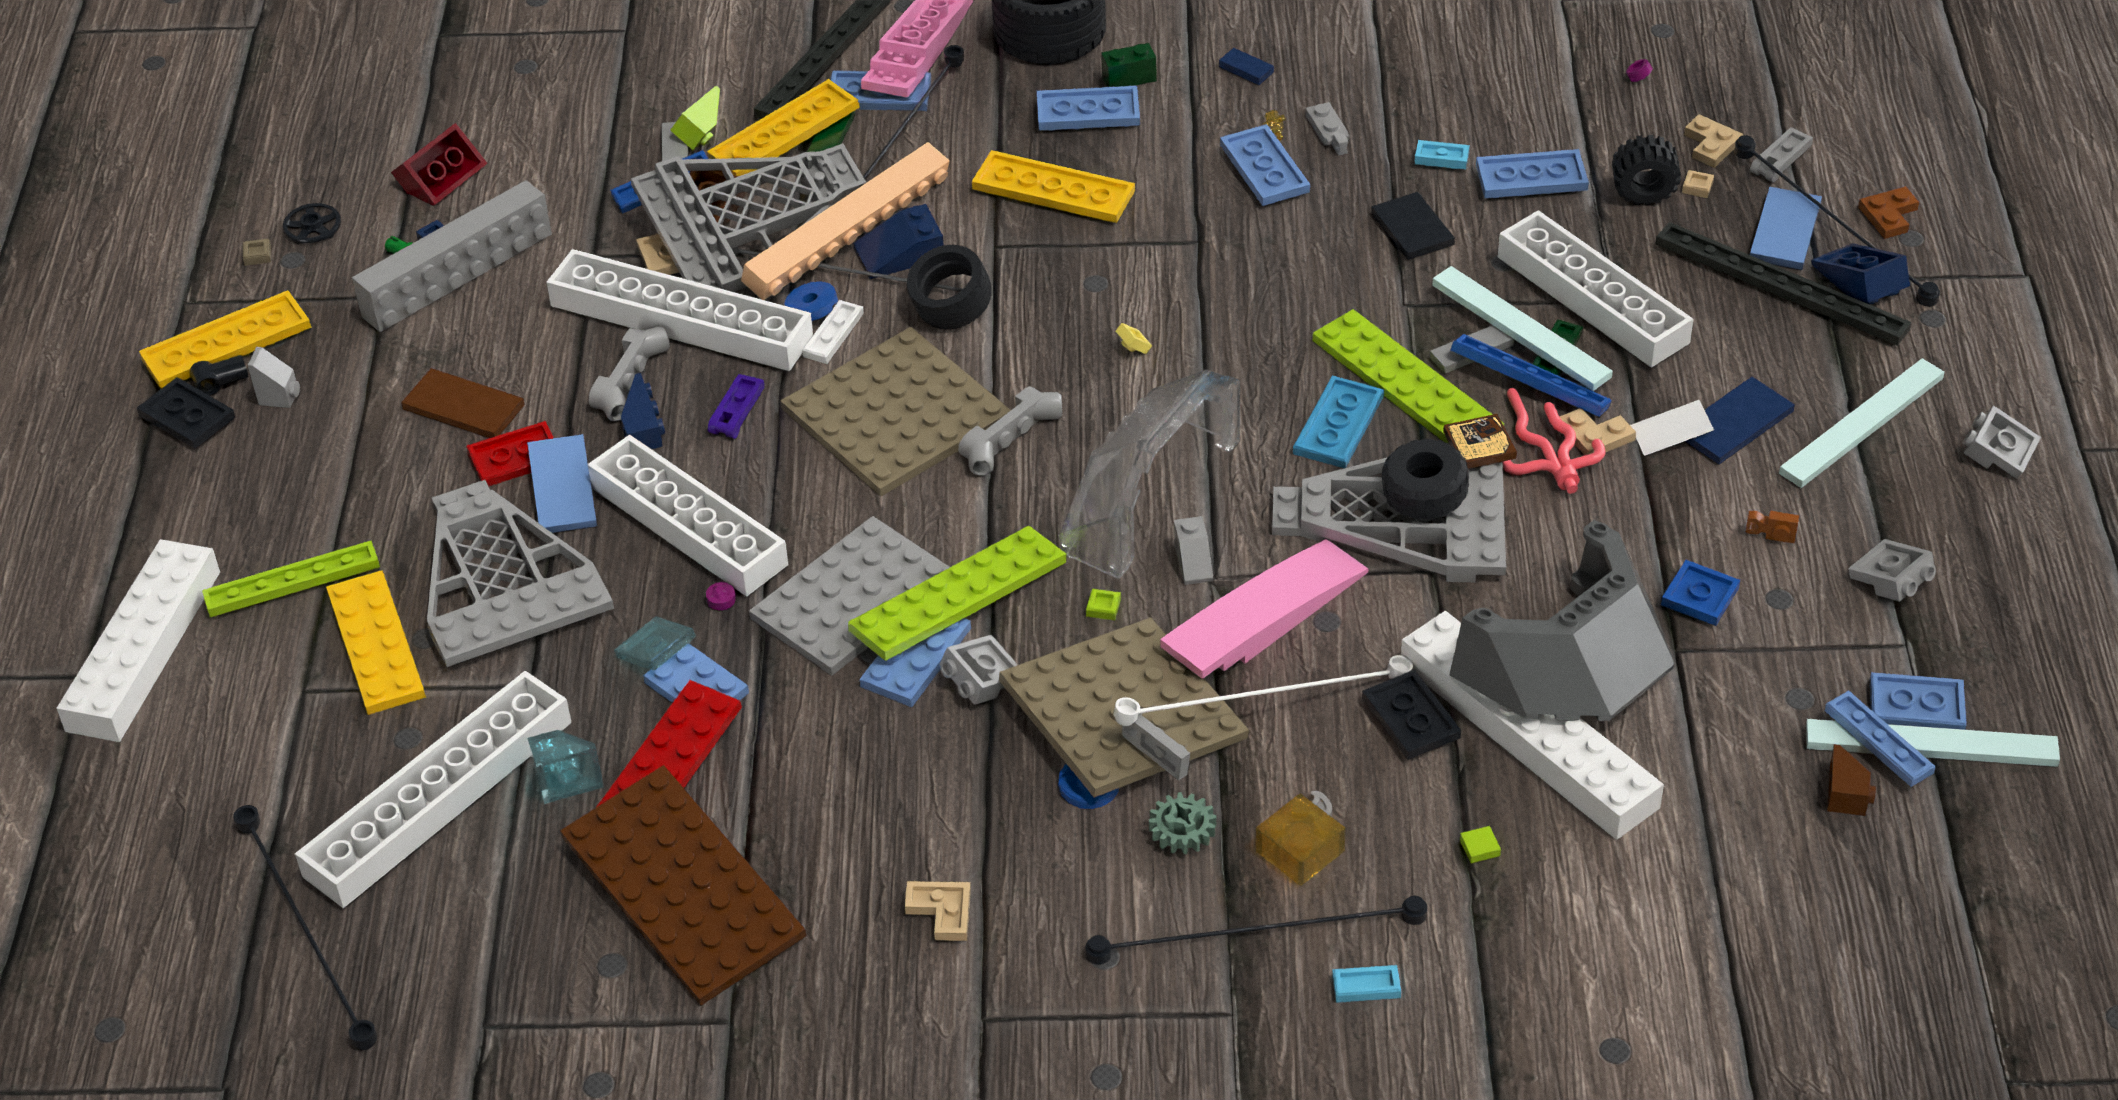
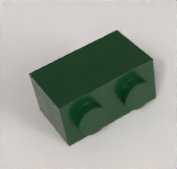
M1149 43L1101 52L1102 78L1107 87L1136 86L1157 81L1156 56Z

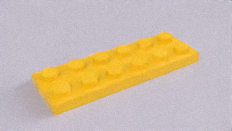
M827 79L708 150L709 159L779 157L860 108L858 99L830 79ZM757 169L730 171L735 176H741Z
M991 150L972 180V189L1117 223L1135 192V183Z
M287 290L139 351V354L160 389H162L176 377L182 380L190 378L189 370L194 363L208 361L213 364L238 355L244 356L255 351L256 347L263 348L311 328L309 318Z
M383 570L326 586L367 714L370 715L426 698Z

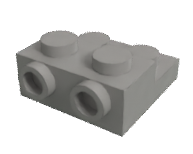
M1993 405L1986 414L1981 412L1972 423L1976 430L1972 429L1963 440V444L1967 446L1964 454L1986 469L1994 463L2018 479L2024 472L2041 437Z
M1887 539L1882 540L1848 568L1851 579L1874 585L1876 595L1899 602L1906 596H1913L1918 586L1924 581H1931L1936 573L1931 551Z
M992 635L947 647L939 665L941 666L943 676L952 678L958 685L960 695L963 698H969L975 705L997 698L1000 690L1004 689V686L999 681L1000 671L1017 666L1018 664Z

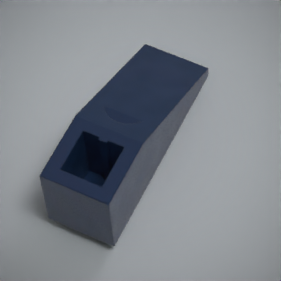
M637 373L633 379L621 414L624 437L631 435L650 449L663 447L661 435L665 434V428L662 418H656L659 416L656 401H650L653 398L650 383H644L641 373Z

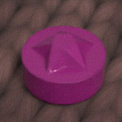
M1640 59L1627 68L1626 74L1631 82L1644 80L1653 68L1647 59Z
M725 582L711 585L706 591L708 606L714 610H726L732 607L736 601L733 586Z

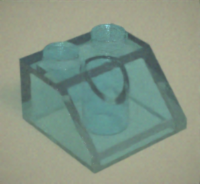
M560 730L527 738L544 804L604 787L595 743Z

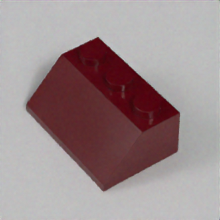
M455 123L398 166L391 174L408 194L434 206L488 163Z

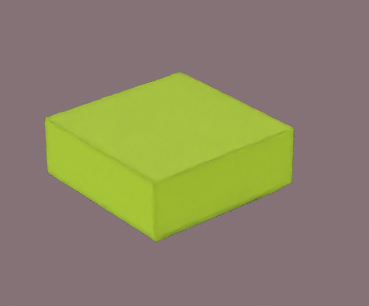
M1092 589L1086 608V617L1115 621L1121 601V592Z
M1490 826L1460 833V842L1470 863L1501 855V848Z

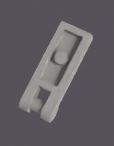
M1791 127L1760 155L1779 171L1783 172L1812 146L1813 137ZM1758 158L1753 161L1750 167L1751 173L1756 175L1762 174L1766 180L1772 183L1777 181L1779 175Z
M1143 713L1138 715V719L1132 725L1122 726L1124 738L1177 780L1187 775L1190 752L1183 745L1178 744L1165 734L1161 728L1156 727L1142 716Z

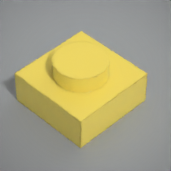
M1121 323L1117 328V334L1123 339L1121 344L1129 351L1134 352L1137 350L1147 354L1152 347L1139 330L1124 323Z

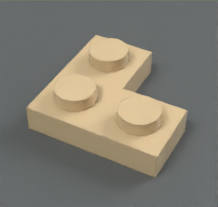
M1700 114L1685 127L1684 131L1685 136L1701 142L1693 150L1692 158L1713 168L1734 150L1735 141L1740 136H1743L1742 133Z
M1577 409L1560 416L1562 421L1574 429L1576 433L1575 446L1584 455L1594 452L1592 447L1594 439H1600L1603 442L1606 452L1636 440V431L1621 415L1598 425L1583 409Z
M907 881L905 913L936 915L935 940L967 941L971 895L970 882Z

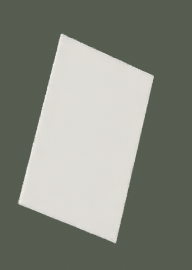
M1700 400L1630 425L1636 431V439L1644 456L1714 430Z

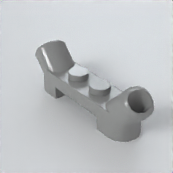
M656 326L644 331L630 328L622 339L624 355L609 378L598 376L589 394L590 407L603 410L610 421L621 420V414L626 402L624 396L630 390L635 374L644 370L649 357L666 352L670 347L667 332L663 327Z
M1027 387L1015 396L1016 407L988 429L984 430L979 426H975L966 433L960 441L958 451L959 454L968 459L970 471L976 475L991 473L994 467V455L1003 448H1007L1012 441L1021 434L1026 433L1039 420L1060 419L1062 416L1061 394L1058 392L1041 393L1033 387Z

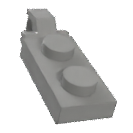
M1328 102L1307 107L1305 115L1323 145L1331 144L1338 156L1347 154L1349 134L1331 104Z

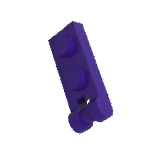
M738 374L710 418L708 432L716 435L724 433L726 437L736 439L742 423L765 388L764 380Z

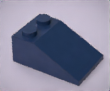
M926 204L899 211L853 243L865 271L884 275L911 269L914 262L921 255H924V253L933 248L944 245L943 234ZM868 276L869 279L877 278L873 276Z
M1852 243L1811 260L1812 266L1844 294L1867 304L1877 303L1879 298L1884 296L1897 295L1900 293L1899 290L1910 286L1906 255Z

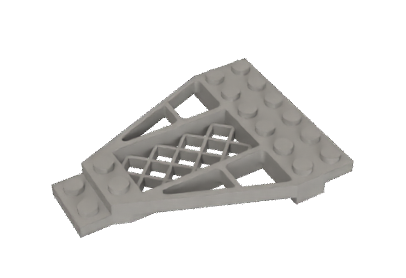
M843 143L820 152H804L793 157L682 160L678 155L656 163L655 170L631 178V185L682 278L731 292L747 287L741 282L743 268L732 248L753 240H760L765 249H768L772 244L767 235L802 222L807 223L840 201L842 197L849 195L866 184ZM758 169L734 178L730 171ZM721 170L727 181L699 191L688 171ZM789 174L798 176L795 183L782 178ZM765 183L774 184L772 191L759 188V185ZM778 187L792 190L790 196L787 197L776 193ZM745 191L750 193V196L746 200L736 197L735 194ZM796 192L808 195L807 203L794 199ZM754 196L767 198L766 205L752 202ZM722 200L726 202V205L722 209L711 205V203ZM772 201L785 204L784 210L780 211L771 208ZM731 204L744 207L742 214L729 211ZM790 206L795 207V209L788 211ZM748 210L762 213L760 219L747 217ZM712 214L720 216L718 223ZM766 215L772 216L771 218L764 220ZM727 218L738 222L736 228L733 229L722 225L724 219ZM742 224L749 225L747 227L741 228Z
M1387 458L1302 479V487H1274L1272 535L1302 536L1315 541H1323L1325 539L1338 541L1446 575V582L1475 583L1476 575L1506 574L1502 462L1468 469L1469 487L1466 498L1457 509L1446 515L1445 519L1437 517L1431 520L1433 523H1427L1430 521L1427 519L1416 520L1398 513L1386 501L1382 477H1367L1382 473V468ZM1345 498L1351 503L1344 507L1339 501ZM1374 499L1380 504L1373 508L1367 502ZM1358 508L1365 513L1361 517L1353 514ZM1330 509L1337 512L1330 517ZM1388 509L1393 515L1387 518L1381 513ZM1390 543H1400V546H1396ZM1405 543L1445 544L1446 560L1406 549Z
M486 480L432 497L433 506L437 512V524L427 623L431 638L439 655L442 656L446 667L614 609L613 600L593 562L494 490H490ZM515 521L547 544L534 549L528 548ZM491 530L501 531L498 537L488 535ZM509 534L511 535L513 541L507 539ZM464 539L474 541L471 546L462 544ZM444 540L459 574L440 581ZM484 543L492 546L487 551L480 549L481 545ZM500 548L510 550L507 555L498 553ZM518 553H520L522 559L515 558V557L517 556ZM561 553L579 566V568L559 575L543 578L535 562ZM473 557L483 559L480 565L471 563ZM491 562L501 564L498 569L489 567ZM510 566L519 568L516 574L506 571ZM528 571L532 578L525 576ZM482 576L492 578L489 584L479 580ZM501 580L510 582L507 588L497 585ZM461 587L467 588L474 604L436 617L438 595Z

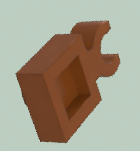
M1749 511L1745 532L1749 534L1763 532L1766 533L1765 539L1795 543L1799 515L1770 511L1769 516H1764L1758 511Z

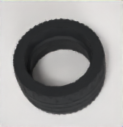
M949 244L933 248L924 253V255H921L914 262L911 270H909L907 278L909 297L919 316L932 327L951 330L966 326L979 318L990 303L992 287L988 273L976 253L967 247ZM963 274L971 276L967 286L958 294L947 299L935 300L928 298L932 288L941 280L952 275Z

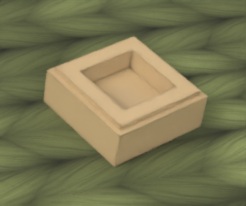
M1688 170L1682 187V193L1708 198L1713 185L1714 175Z

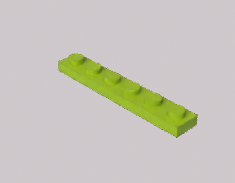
M367 541L202 590L209 616L214 617L376 569L380 565L372 541Z

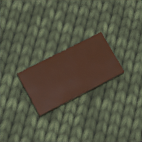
M432 368L401 402L403 410L488 438L500 435L525 405L522 397Z

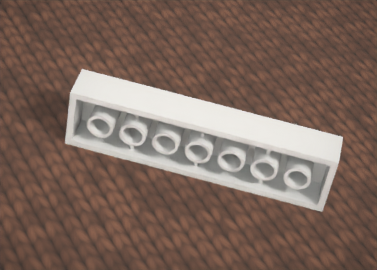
M1539 210L1500 233L1499 259L1651 368L1690 344L1693 318Z
M628 435L587 464L592 489L723 581L732 585L733 588L746 597L788 566L785 540L631 435Z
M159 540L56 708L65 732L116 742L121 741L204 601L202 590L211 588L220 573L213 548Z

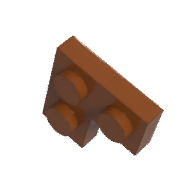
M1905 186L1859 199L1858 208L1881 236L1886 239L1908 233L1909 223L1902 214L1918 210L1919 201Z

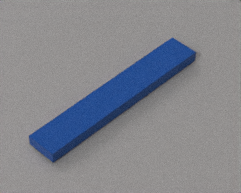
M1463 334L1452 344L1451 351L1598 417L1609 409L1612 401L1609 398L1468 335Z

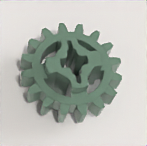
M1179 792L1176 799L1167 795L1166 803L1157 801L1156 809L1150 810L1149 831L1152 832L1153 841H1160L1161 849L1171 846V853H1175L1178 848L1182 849L1183 854L1188 853V848H1193L1198 852L1200 851V843L1208 846L1210 844V837H1215L1216 815H1213V806H1206V799L1204 798L1195 801L1194 794L1192 793L1188 798H1183V794Z

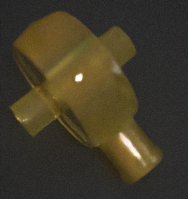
M1270 110L1265 114L1266 122L1263 125L1267 124L1280 141L1284 138L1281 131L1284 129L1283 121L1286 120L1284 114L1280 116L1277 110Z

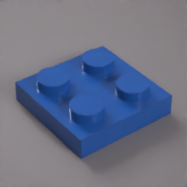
M1685 560L1664 593L1661 605L1716 626L1737 593L1740 580Z

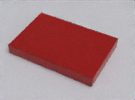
M546 421L467 445L466 448L480 481L486 480L489 487L532 473L527 442L553 439L554 437Z

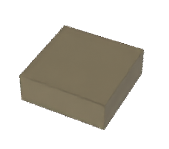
M261 239L243 242L244 265L270 263V240Z

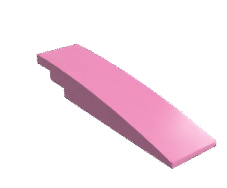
M915 0L879 40L880 50L870 60V70L861 79V89L908 97L924 78L925 73L935 63L958 28L973 0Z
M1325 539L1273 566L1212 603L1161 638V648L1202 679L1218 667L1225 671L1239 660L1247 663L1366 575L1368 568Z

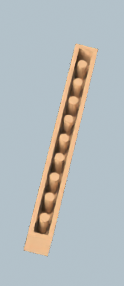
M927 142L745 263L741 282L762 300L767 299L771 295H777L784 286L790 282H796L808 270H814L821 261L827 257H833L845 245H851L858 236L864 232H870L882 220H888L895 211L907 207L916 197L925 195L929 188L935 184H941L948 176L947 170L950 160Z

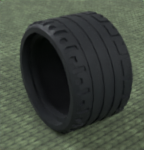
M992 0L994 37L1004 51L1023 61L1036 64L1069 62L1091 52L1102 41L1101 39H1103L1106 32L1105 0Z

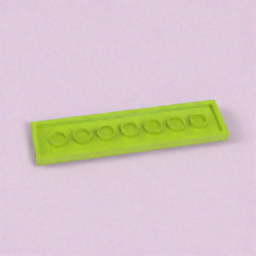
M1354 309L1313 332V342L1370 386L1384 389V396L1445 443H1448L1443 433L1444 425L1493 415Z
M1027 526L848 622V631L886 661L1066 563V553L1032 527Z

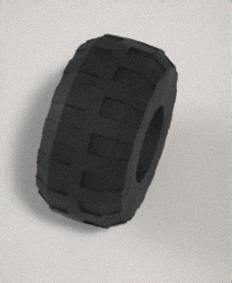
M1413 440L1405 445L1402 444L1387 457L1382 468V486L1386 501L1398 513L1416 520H1433L1434 518L1448 515L1462 504L1468 494L1469 474L1465 458L1456 448L1440 440Z

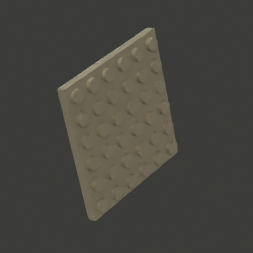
M912 327L907 328L780 400L783 411L880 496L885 495L958 452L963 436L975 426L986 430L1011 411Z
M1151 617L1008 668L999 673L1000 683L1093 797L1165 770L1123 737V725L1118 724L1113 715L1118 699H1134L1139 703L1140 708L1143 709L1219 697L1217 692L1204 678H1200L1161 648L1160 639L1166 636V634ZM1224 701L1142 714L1156 727L1161 728L1170 738L1183 745L1190 752L1189 761L1248 739L1249 729Z

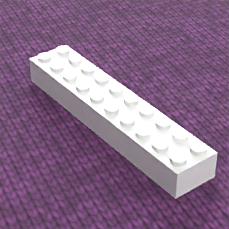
M574 249L570 251L547 281L550 303L553 307L643 331L661 326L666 330L670 339L787 371L792 369L801 356L803 348L813 336L810 312Z
M1447 611L1442 612L1402 639L1401 656L1411 660L1413 663L1412 670L1418 673L1428 687L1616 840L1660 809L1664 784L1581 718L1579 720H1557L1554 715L1538 714L1537 719H1525L1451 677L1449 674L1461 623Z
M527 671L521 673L297 851L295 855L302 877L342 908H345L571 724L567 699Z

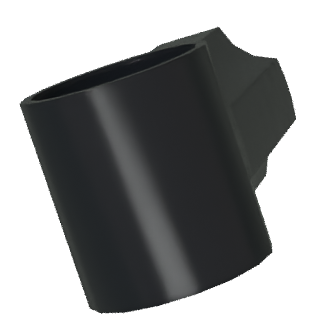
M241 355L213 364L208 361H199L194 363L189 370L195 388L209 396L216 394L222 385L248 377V372Z

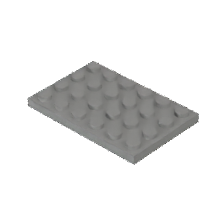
M872 516L750 609L749 615L751 620L833 676L868 648V646L848 631V622L950 567Z

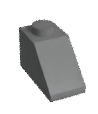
M256 347L248 363V369L258 404L290 408L294 398L298 397L300 392L299 381H296L294 370L264 348Z
M1203 517L1174 520V546L1184 584L1190 585L1213 581L1209 542Z

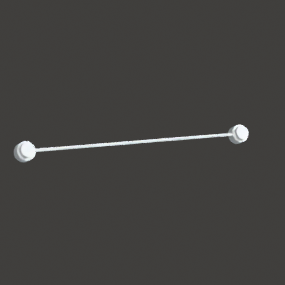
M1396 655L1390 658L1386 671L1140 709L1139 703L1134 699L1120 698L1116 701L1113 715L1118 724L1129 726L1138 719L1140 713L1388 675L1392 679L1412 671L1413 663L1405 656Z

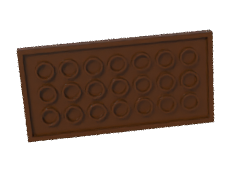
M664 765L560 830L564 841L701 1006L807 936L806 930Z

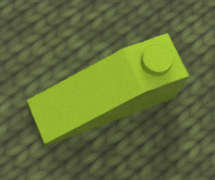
M718 86L712 88L683 112L670 129L692 150L700 144L705 146L714 136L711 131L717 124L720 94Z

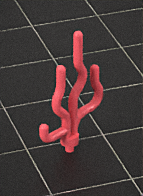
M1515 388L1508 389L1507 397L1517 416L1516 434L1522 441L1540 447L1545 459L1533 460L1522 464H1514L1511 460L1503 461V470L1512 475H1525L1542 470L1552 473L1561 490H1567L1569 494L1575 493L1578 490L1577 485L1580 481L1576 470L1599 463L1604 458L1606 451L1603 442L1600 439H1594L1592 441L1593 453L1570 459L1569 451L1575 444L1576 433L1569 424L1560 419L1554 404L1547 402L1543 408L1550 424L1555 430L1565 436L1556 455L1551 443L1545 437L1527 430L1529 418L1522 400Z

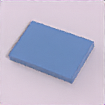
M1871 672L1869 679L1871 710L1886 724L1966 729L1964 680Z

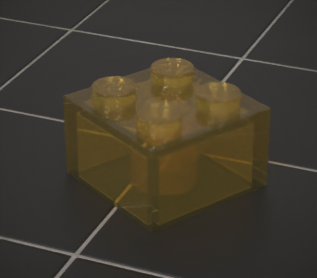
M1299 793L1256 827V852L1302 886L1345 851L1346 828Z

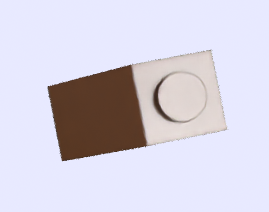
M1836 744L1833 746L1829 767L1827 811L1866 816L1868 804H1874L1876 786L1870 785L1871 772L1841 745Z

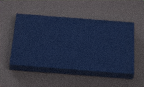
M1750 377L1705 409L1714 430L1685 442L1717 464H1721L1794 412L1795 404L1759 380Z

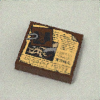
M1498 414L1444 425L1443 433L1449 445L1460 451V454L1467 462L1468 469L1513 460L1517 457V451Z

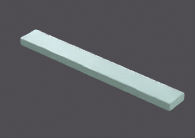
M1450 266L1433 278L1432 286L1592 391L1612 378L1613 371L1454 267Z
M1923 358L1780 466L1779 474L1802 488L1940 382L1944 377V371Z
M1807 719V749L1832 751L1834 744L1841 745L1847 752L1873 754L1837 721ZM1889 725L1927 758L2058 767L2060 762L2057 736Z

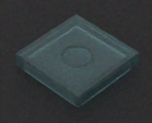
M656 616L614 649L619 659L655 671L691 642L696 635L693 628Z

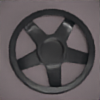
M311 203L302 205L292 210L285 217L282 226L283 232L298 245L300 243L319 242L327 238L331 239L341 225V216L334 207L327 204ZM313 207L326 208L331 210L332 213L321 217L319 213L314 211ZM306 209V214L301 217L300 221L289 220L295 213ZM336 219L334 226L330 230L323 226V224ZM287 227L302 228L298 236H295L289 232ZM311 232H318L322 234L320 236L306 238Z

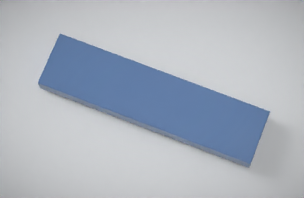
M1849 690L1826 703L1825 712L1910 787L1934 774L1935 765Z

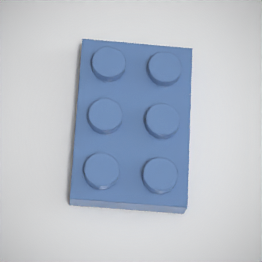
M687 642L643 675L645 684L671 703L674 702L689 680L738 700L749 694V688L746 683Z

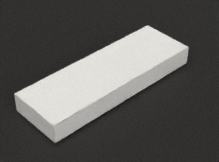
M839 300L803 348V357L828 364L864 314L863 307Z

